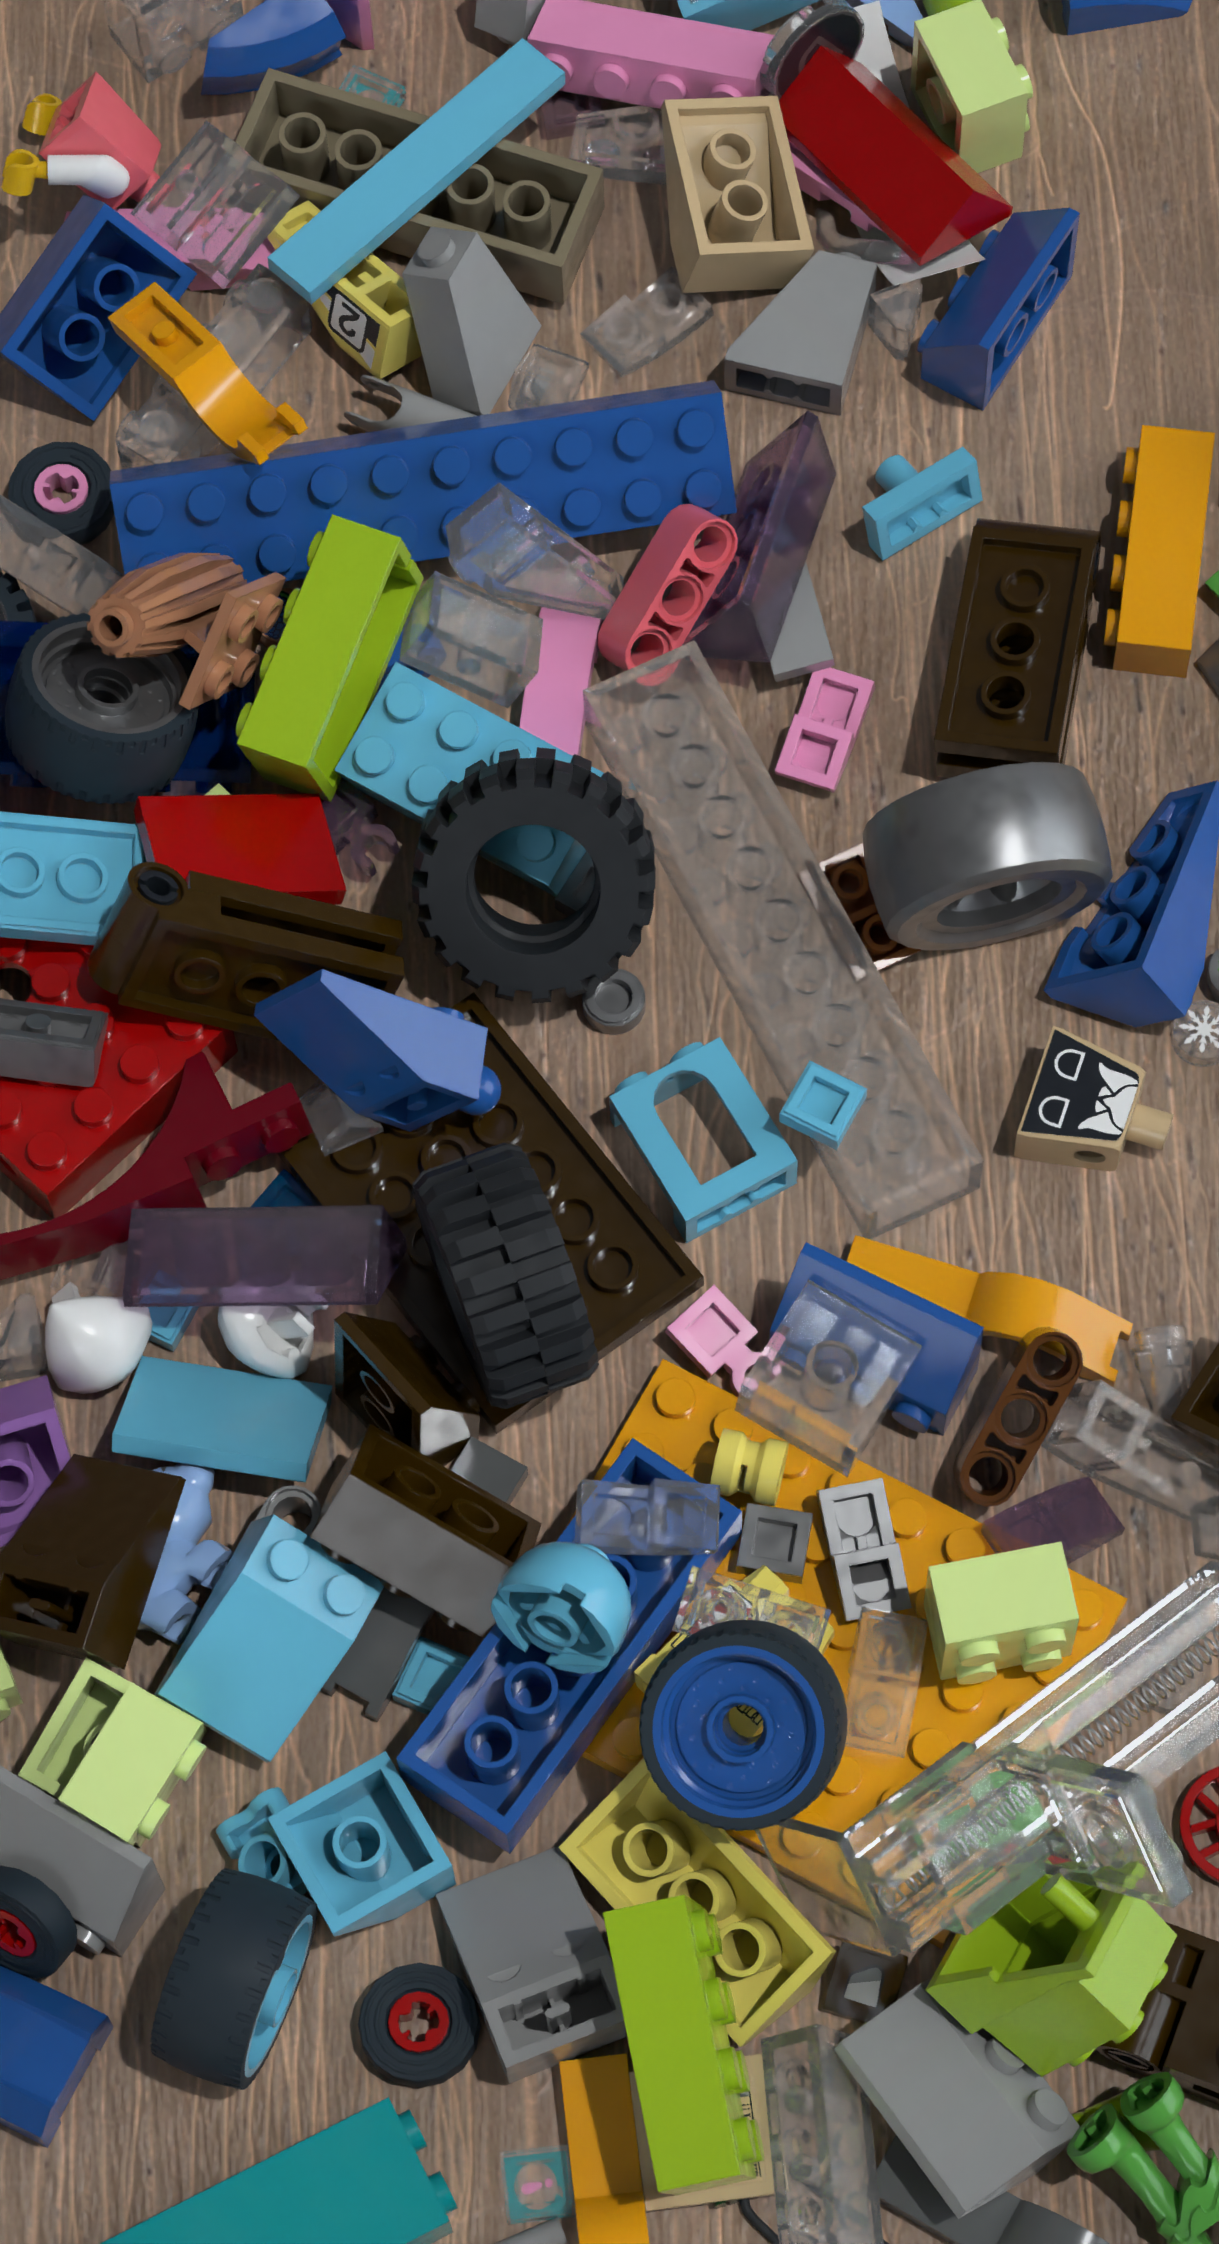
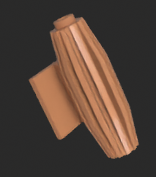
M178 553L128 572L117 580L91 606L88 613L90 621L87 622V631H91L93 636L91 641L95 646L99 645L102 648V653L108 656L116 655V658L158 657L188 644L199 653V657L179 701L181 706L190 710L212 699H218L223 694L238 687L243 688L250 681L259 663L260 656L255 653L262 633H267L273 627L282 611L283 600L278 598L286 577L274 572L247 584V579H244L242 575L244 570L241 565H236L233 562L234 559L228 555H220V553Z

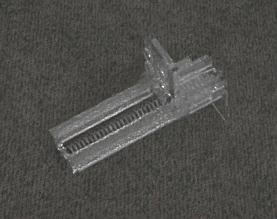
M1208 1562L972 1743L962 1741L843 1833L791 1818L770 1827L756 1829L755 1832L787 1899L821 1935L891 1957L897 1956L903 1950L914 1953L943 1929L967 1936L1045 1874L1054 1876L1057 1873H1061L1066 1879L1171 1908L1176 1907L1191 1895L1193 1890L1182 1868L1184 1863L1183 1855L1177 1844L1168 1836L1155 1808L1157 1798L1153 1789L1219 1738V1675L1103 1765L1086 1761V1755L1083 1750L1071 1740L1074 1736H1078L1083 1749L1088 1754L1095 1755L1093 1744L1085 1736L1081 1735L1083 1729H1087L1089 1737L1097 1747L1104 1748L1102 1737L1090 1727L1092 1722L1097 1723L1098 1730L1105 1739L1113 1741L1111 1730L1099 1720L1101 1715L1106 1716V1720L1114 1732L1122 1734L1121 1724L1108 1713L1110 1708L1115 1709V1713L1123 1725L1131 1727L1130 1717L1123 1709L1117 1706L1119 1701L1124 1702V1706L1132 1718L1140 1720L1141 1716L1137 1707L1144 1713H1149L1150 1709L1146 1700L1153 1706L1159 1705L1158 1698L1154 1692L1144 1686L1146 1680H1150L1153 1690L1160 1698L1167 1699V1691L1163 1685L1169 1691L1176 1692V1685L1172 1678L1179 1685H1185L1183 1674L1193 1679L1194 1671L1192 1667L1199 1672L1203 1671V1664L1200 1659L1205 1664L1211 1665L1212 1658L1210 1654L1219 1658V1641L1215 1633L1219 1635V1632L1215 1631V1628L1219 1626V1562ZM1209 1632L1213 1633L1216 1643L1206 1637ZM1200 1639H1204L1207 1650L1197 1644ZM1207 1641L1216 1648L1218 1655L1214 1654L1210 1649ZM1191 1646H1195L1199 1658L1194 1653L1188 1651ZM1198 1648L1205 1652V1654L1209 1658V1662H1207L1202 1657ZM1181 1653H1186L1191 1666L1185 1660L1179 1658ZM1189 1654L1197 1660L1201 1667L1200 1669L1193 1664ZM1177 1659V1663L1182 1673L1176 1667L1171 1665L1172 1660ZM1180 1661L1189 1668L1191 1676L1183 1669ZM1168 1666L1172 1678L1162 1672L1163 1667ZM1172 1669L1180 1675L1183 1680L1182 1683L1175 1677ZM1159 1673L1163 1685L1153 1679L1154 1674ZM1162 1675L1172 1683L1174 1689H1171L1166 1684ZM1153 1682L1160 1686L1165 1696L1158 1692ZM1137 1687L1142 1688L1146 1700L1135 1692ZM1145 1689H1146L1149 1693H1151V1695L1154 1697L1156 1703L1152 1702V1701L1149 1699V1697L1147 1696V1694H1146V1692H1145ZM1128 1694L1133 1695L1137 1707L1126 1699ZM1136 1696L1142 1700L1147 1710L1143 1709L1140 1706L1136 1699ZM1127 1703L1133 1707L1138 1717L1132 1714V1712L1127 1706ZM1118 1710L1124 1714L1129 1724L1124 1722V1720L1119 1715ZM1109 1717H1110L1113 1721H1115V1723L1118 1725L1120 1731H1118V1730L1115 1729V1727H1114V1726L1112 1725V1723L1110 1722ZM1100 1724L1109 1732L1111 1738L1105 1735ZM1091 1731L1099 1738L1102 1745L1098 1744L1095 1741L1091 1734ZM1082 1739L1090 1745L1093 1752L1086 1748ZM1064 1743H1069L1070 1749L1076 1758H1073L1068 1751L1062 1748ZM1073 1746H1075L1080 1751V1753L1083 1756V1759H1081L1077 1755ZM1055 1750H1060L1061 1755L1056 1754Z

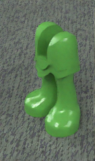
M1160 2072L1144 2077L1130 2085L1122 2093L1120 2098L1121 2110L1135 2128L1146 2133L1176 2168L1180 2174L1176 2189L1169 2183L1137 2141L1128 2123L1116 2108L1109 2103L1097 2109L1080 2126L1068 2143L1067 2154L1076 2166L1084 2172L1094 2174L1111 2168L1119 2174L1138 2195L1156 2220L1157 2232L1165 2238L1167 2244H1214L1205 2230L1219 2221V2160L1212 2148H1209L1205 2155L1184 2125L1179 2115L1184 2102V2093L1175 2078L1169 2072Z

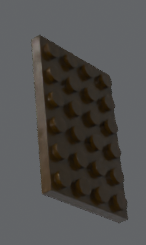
M473 992L451 1007V1009L461 1012L464 1015V1020L488 1028L483 1065L492 1069L501 1083L500 1099L491 1111L482 1115H469L458 1109L409 1132L355 1113L333 1091H330L305 1109L314 1133L299 1139L293 1147L277 1154L419 1336L431 1348L451 1377L465 1385L473 1394L480 1406V1414L497 1434L554 1392L508 1409L491 1406L488 1403L454 1325V1320L447 1306L421 1228L422 1225L415 1206L416 1201L412 1193V1184L421 1172L501 1143L513 1144L522 1148L539 1179L542 1191L547 1197L556 1225L559 1227L565 1243L564 1246L572 1263L580 1293L583 1296L587 1309V1316L593 1330L598 1361L704 1286V1276Z

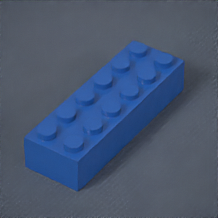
M632 1438L556 1541L589 1544L600 1549L607 1555L610 1562L625 1580L631 1595L632 1611L629 1626L619 1651L611 1658L608 1666L601 1672L579 1674L558 1670L545 1664L551 1653L538 1648L533 1643L530 1644L525 1653L515 1646L495 1623L396 1759L401 1778L510 1854L635 1682L634 1671L652 1653L656 1654L742 1535V1511Z

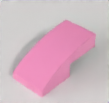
M831 667L812 672L798 715L794 714L775 769V774L834 793L861 729L875 690V682Z

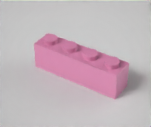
M545 0L527 38L528 43L565 72V85L560 91L661 109L663 101L669 99L768 96L775 81V35L583 0Z

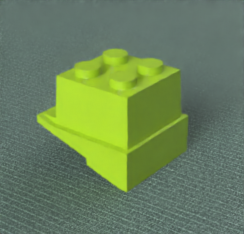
M1145 1856L1058 1872L1047 1864L994 1874L986 1879L925 1990L971 2034L984 2028L1041 2077L1067 2063L1072 2067L1081 2064L1097 2047L1110 2040L1116 2044L1123 2042L1141 2024L1144 2012L1140 2008L1148 1993L1166 1975L1168 1965L1164 1961L1177 1937V1934L1139 1894L1153 1864Z

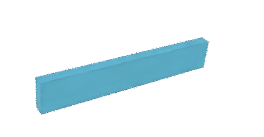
M525 39L519 40L267 257L269 270L312 305L565 85V72Z

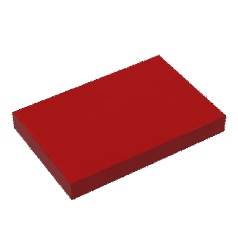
M319 793L138 796L133 811L147 862H157L169 866L184 879H186L189 870L333 905L342 904L347 890Z

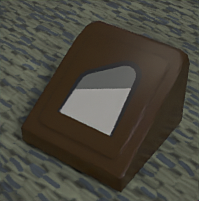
M843 1937L823 2011L866 2024L897 2001L906 1972L908 1957L859 1940Z

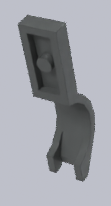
M472 1436L451 1468V1471L509 1505L528 1476L527 1466ZM384 1587L355 1641L321 1688V1691L332 1697L340 1685L368 1701L369 1704L365 1714L368 1718L378 1722L393 1698L392 1694L409 1655L436 1610L414 1597H400Z
M897 2135L894 2137L865 2189V2195L950 2244H1110L1073 2221L1037 2204L1021 2200L1009 2192L1001 2194L958 2219Z

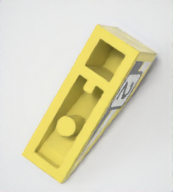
M307 200L266 222L264 233L276 250L321 210ZM370 253L312 304L313 309L336 344L376 378L382 379L422 355L404 280L373 253Z

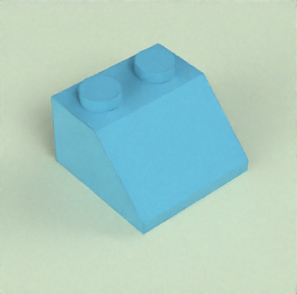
M386 1751L267 1818L334 1937L396 1919L435 1897V1894L456 1885L451 1862Z

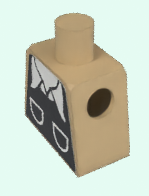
M1053 1026L1017 1131L1014 1157L1109 1172L1115 1171L1119 1165L1126 1140L1163 1151L1174 1114L1139 1104L1146 1072L1140 1066L1062 1028Z

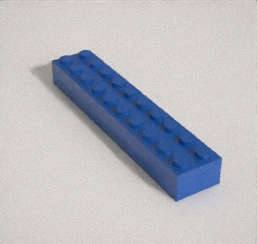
M714 380L281 445L268 455L269 459L261 465L237 457L233 453L115 470L110 471L109 482L124 574L178 553H220V555L232 557L236 565H241L244 570L242 575L244 579H247V584L274 572L286 577L285 582L305 579L310 568L307 565V555L311 542L317 532H325L332 514L401 537L411 554L410 559L417 562L661 525L667 514L682 504L699 506L716 516L737 513L722 392Z

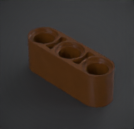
M1038 1327L1028 1332L1022 1338L958 1452L953 1465L954 1480L959 1489L974 1503L989 1507L998 1506L1009 1500L1018 1488L1075 1385L1083 1366L1082 1352L1077 1342L1064 1332L1052 1327ZM1046 1342H1060L1066 1356L1063 1367L1053 1375L1043 1376L1038 1374L1033 1364L1035 1351ZM1016 1399L1030 1401L1034 1410V1417L1030 1426L1019 1433L1005 1431L1002 1426L1001 1415L1006 1405ZM983 1457L999 1459L1002 1465L1000 1481L989 1490L975 1489L971 1486L969 1480L971 1467L977 1460Z

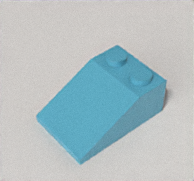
M274 1514L251 1521L154 1695L203 1722L205 1726L266 1763L271 1762L355 1641L384 1586L378 1578L357 1565L345 1564L333 1559L323 1550L319 1542Z

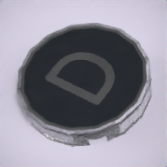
M822 0L824 6L816 10L808 5L795 12L779 28L767 46L763 61L768 65L766 74L760 72V83L767 93L771 96H778L779 100L821 45L851 59H856L864 39V21L845 0Z

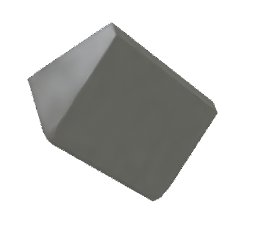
M0 998V1076L93 1087L98 1074L108 1024V1013Z

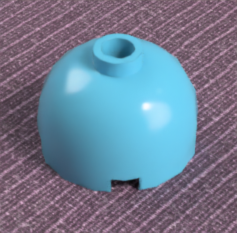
M570 1542L543 1543L525 1552L504 1574L491 1603V1612L497 1626L515 1646L526 1653L530 1644L533 1643L538 1648L551 1653L545 1664L558 1670L579 1674L601 1672L608 1666L611 1658L619 1651L624 1641L632 1611L631 1595L626 1582L620 1572L610 1562L607 1555L592 1545Z

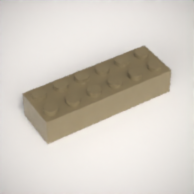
M268 68L225 163L231 203L276 217L307 200L322 211L429 119L430 116ZM502 139L377 248L412 258L430 227L477 232L518 291L564 305L605 208L603 169Z

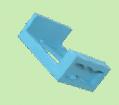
M721 1037L705 1045L701 1042H695L685 1046L670 1059V1064L649 1075L647 1072H638L629 1076L615 1088L614 1094L609 1096L610 1120L614 1127L622 1124L673 1207V1223L686 1243L797 1184L798 1160ZM706 1080L718 1095L755 1156L701 1185L657 1115L654 1106L698 1082Z

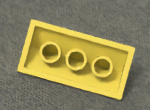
M643 1758L558 1848L614 1909L686 1895L702 1905V1909L705 1908L707 1914L714 1913L722 1943V1954L712 1956L716 1978L719 1977L721 1983H729L736 2012V2023L726 2025L727 2033L739 2047H743L813 1990L836 1951L724 1829L715 1828L706 1823L703 1824L686 1815L687 1813L682 1810L680 1811L671 1803L653 1781Z

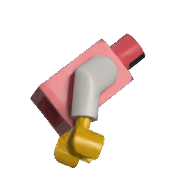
M97 72L90 76L63 102L52 94L43 93L36 96L26 106L22 127L31 133L45 136L39 154L46 161H39V158L30 151L16 149L7 156L2 173L3 191L14 196H27L31 194L35 179L41 178L48 179V185H76L89 197L106 203L114 210L128 197L132 198L142 209H161L174 193V190L154 171L161 149L159 139Z

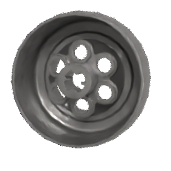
M1029 762L1008 764L944 779L895 800L877 812L866 823L863 831L864 861L869 886L885 930L890 939L915 949L954 950L972 948L1038 931L1067 919L1091 905L1102 895L1113 877L1106 831L1090 786L1083 772L1073 766L1060 763Z

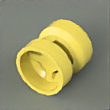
M724 1428L715 1456L710 1490L725 1496H730L735 1492L750 1494L756 1503L775 1506L785 1470L789 1442L768 1438L762 1443L748 1440L744 1432Z

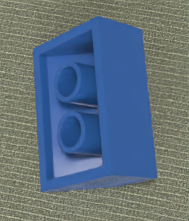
M83 194L1 311L0 357L87 418L95 421L140 356L115 333L108 317L153 282L160 285L178 302L197 273L109 205Z
M1071 208L1016 212L1011 215L1001 232L993 229L988 234L979 251V254L985 260L979 261L980 263L971 277L963 274L958 279L948 299L947 305L950 307L941 322L933 319L927 325L920 338L917 351L922 353L921 379L982 411L985 409L1072 277L1080 217L1079 212Z
M806 1242L800 1252L771 1325L769 1351L776 1354V1361L789 1371L801 1376H809L813 1372L834 1382V1389L845 1398L864 1405L868 1404L871 1400L893 1411V1418L913 1431L926 1433L928 1429L944 1435L978 1370L984 1327Z

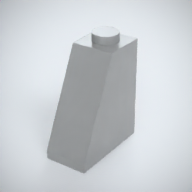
M430 227L403 271L402 276L432 397L435 400L476 416L490 414L542 325L477 232Z
M818 250L727 349L724 359V390L841 416L876 293L877 263L864 260L861 256L850 252H838L835 254Z

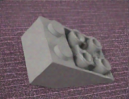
M559 1846L435 1894L509 2084L558 2065L559 2061L573 2059L627 2037L612 1959L565 1854L558 1848Z

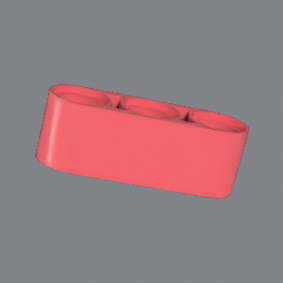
M682 504L672 509L662 521L601 625L598 633V648L601 655L636 678L649 680L662 675L671 665L735 556L738 537L734 527L726 520L693 504ZM704 529L701 541L694 547L697 535ZM672 583L669 595L662 600L665 589ZM641 636L639 646L631 653L633 643Z

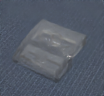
M206 120L130 214L222 289H225L299 199L300 195L286 182L256 161L240 145Z

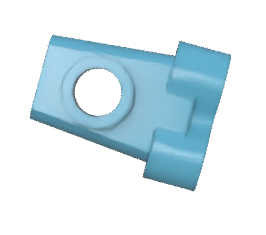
M271 1788L257 1795L243 1812L222 1822L216 1829V1834L231 1859H238L239 1871L268 1879L304 1895L308 1890L267 1819L289 1806L290 1803L281 1788Z

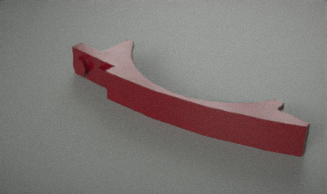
M204 1051L186 1059L181 1085L166 1121L147 1150L128 1171L97 1196L66 1214L42 1224L17 1231L0 1233V1280L104 1251L207 1208L199 1187L211 1181L225 1180L236 1174L241 1167L270 1153L286 1151L293 1147L299 1139L314 1133L292 1083L289 1082L232 1109Z

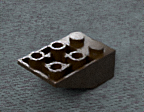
M73 1454L0 1554V1636L19 1645L85 1660L87 1657L98 1664L125 1670L186 1479L181 1476Z

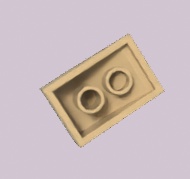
M778 96L664 100L661 109L670 243L682 293L784 288L809 261L814 251V246Z

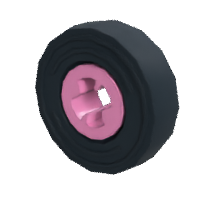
M52 442L33 449L18 462L9 480L8 503L16 525L32 541L49 548L72 549L94 540L107 529L114 516L109 485L111 469L107 462L93 449L76 442ZM62 487L66 493L72 492L73 499L70 502L63 503L60 498L53 497L52 491Z

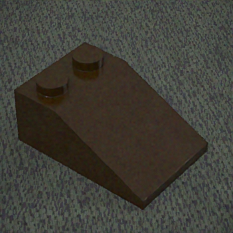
M343 1312L334 1319L335 1394L366 1428H368L369 1424H372L442 1466H446L461 1454L471 1436L479 1439L480 1415L478 1413L481 1409L477 1400L461 1382L455 1381L451 1385L436 1368L438 1360L435 1354L422 1338L417 1335L409 1338L394 1322Z

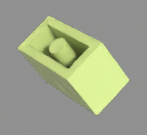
M131 1682L58 1800L132 1846L140 1835L150 1840L170 1809L171 1805L163 1801L162 1798L175 1777L177 1776L186 1782L206 1751L207 1746L198 1741L204 1732L202 1725Z

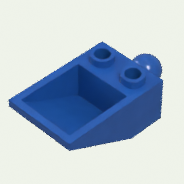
M324 969L256 1003L254 1016L357 1114L411 1132L458 1109L469 1115L485 1114L491 1111L500 1099V1080L492 1069L483 1065L488 1028L464 1020V1015L457 1010L445 1007L430 1008Z

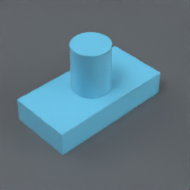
M962 446L918 473L901 455L887 458L879 466L875 475L876 482L886 493L862 507L869 547L883 561L983 501L977 460Z

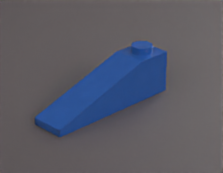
M1218 780L1167 794L1129 849L1131 856L1135 860L1116 883L1110 882L1102 895L1097 898L1102 907L1086 930L1083 927H1074L1064 941L1044 988V991L1050 998L1135 1028L1185 1017L1192 1003L1193 995L1204 970L1219 840Z

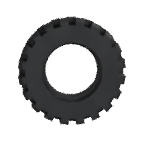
M537 747L536 758H520L518 749L499 752V760L496 764L487 766L481 759L467 767L464 779L459 783L451 780L439 793L434 810H428L421 826L420 837L416 846L411 883L413 903L419 906L417 921L424 938L433 937L435 939L434 954L446 968L452 966L455 962L463 968L462 981L478 989L482 982L486 980L496 985L495 997L509 1001L514 1000L515 990L532 992V1003L551 1002L552 990L565 987L567 996L572 998L587 992L588 979L595 975L600 981L605 982L618 971L619 958L622 955L631 957L641 943V930L643 926L649 925L654 907L656 883L655 847L651 830H646L644 827V813L635 798L626 799L622 795V783L607 771L601 777L591 772L592 761L576 754L573 755L570 763L555 760L556 749ZM522 825L548 826L570 835L586 849L593 862L595 881L588 901L572 915L548 924H525L499 914L482 898L475 883L474 868L476 859L481 848L488 840L502 831Z
M501 1143L421 1172L412 1184V1193L416 1201L415 1206L422 1225L421 1228L447 1306L454 1320V1325L488 1403L491 1406L508 1409L588 1380L599 1366L593 1330L559 1227L556 1225L546 1195L542 1191L539 1179L522 1148L513 1144Z

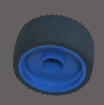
M742 1619L725 1621L705 1627L684 1639L668 1653L652 1675L645 1691L640 1712L639 1732L642 1753L647 1769L650 1771L651 1777L659 1790L667 1796L671 1803L680 1811L682 1810L687 1813L686 1815L703 1824L706 1823L712 1827L725 1830L745 1831L766 1828L782 1823L806 1809L819 1797L831 1781L841 1761L847 1737L848 1718L845 1698L839 1680L826 1658L815 1646L786 1627L771 1622ZM739 1705L753 1707L759 1712L763 1720L762 1733L755 1737L739 1735L733 1730L729 1722L730 1709Z

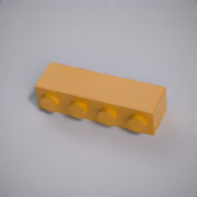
M1142 425L1139 447L1126 448L1122 483L1134 484L1132 501L1120 500L1116 537L1128 538L1126 555L1114 554L1110 591L1121 592L1120 609L1107 610L1103 642L1105 646L1115 647L1112 670L1186 678L1192 648L1215 433Z

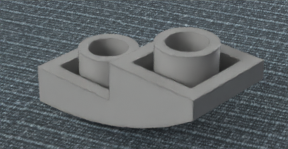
M805 557L746 572L745 575L775 682L835 666Z

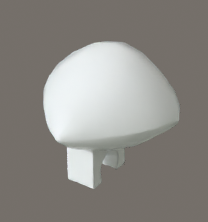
M276 1272L259 1275L240 1281L223 1294L220 1298L218 1327L229 1351L243 1364L265 1375L293 1379L305 1373L314 1348L315 1327L313 1312L319 1309L326 1310L331 1300L315 1285H307L302 1273Z
M72 1282L67 1283L52 1297L53 1303L49 1306L46 1319L45 1351L48 1370L58 1388L66 1391L87 1394L108 1389L125 1380L140 1361L152 1332L153 1323L149 1309L145 1305L124 1297H81L78 1287Z

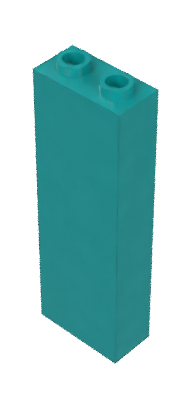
M388 2097L100 2244H432L453 2233L447 2214L458 2207L441 2172L438 2171L427 2176L416 2152L426 2148L427 2144L411 2111L408 2109L397 2115Z

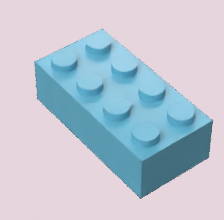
M395 662L334 770L350 786L423 824L428 810H434L436 807L438 795L451 780L457 783L461 782L465 776V769L481 759L487 766L498 763L499 752L513 749L519 750L520 758H536L537 747L556 749L555 760L570 763L573 756ZM591 766V772L601 777L604 774L602 771ZM522 825L507 829L492 837L483 845L478 855L556 897L586 853V849L573 837L558 829L543 825Z

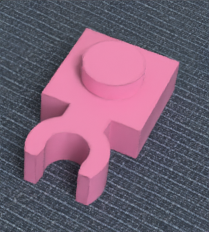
M715 1285L709 1288L665 1330V1333L709 1379L723 1366L730 1374V1387L734 1395L748 1403H751L757 1396L753 1389L745 1382L744 1376L748 1369L758 1368L762 1370L771 1381H774L781 1374L779 1365L771 1356L761 1352H752L746 1346L756 1336L758 1331Z

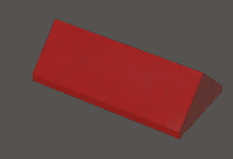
M821 45L779 99L788 140L919 266L924 265L1012 215L1013 206L862 63Z

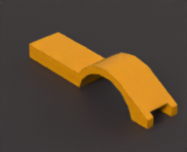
M153 282L108 317L115 333L182 395L206 428L223 446L237 457L261 465L269 459L268 455L292 436H299L308 429L304 419L286 402L277 408L270 404L244 376L231 359L223 344L156 282Z
M855 1235L847 1262L984 1327L983 1336H993L1020 1342L1028 1332L1038 1327L1058 1329L1077 1342L1082 1352L1083 1366L1079 1377L1114 1387L1118 1370L1110 1366L1118 1338L1129 1340L1133 1323L1068 1289L1041 1279L1005 1272L988 1271L978 1273ZM1049 1341L1039 1346V1349L1065 1362V1350L1060 1342Z
M627 2053L559 2061L579 2244H649Z

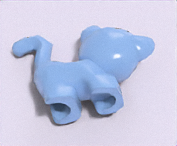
M177 1463L175 1466L159 1467L153 1470L181 1476L186 1481L138 1630L152 1631L178 1645L185 1641L202 1610L192 1599L186 1596L194 1585H202L213 1590L234 1551L223 1544L213 1540H203L198 1544L212 1524L209 1493L214 1484L215 1471L214 1468Z

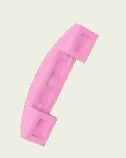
M544 598L530 656L519 728L572 756L574 754L580 756L594 663H597L598 633L603 623L605 605Z

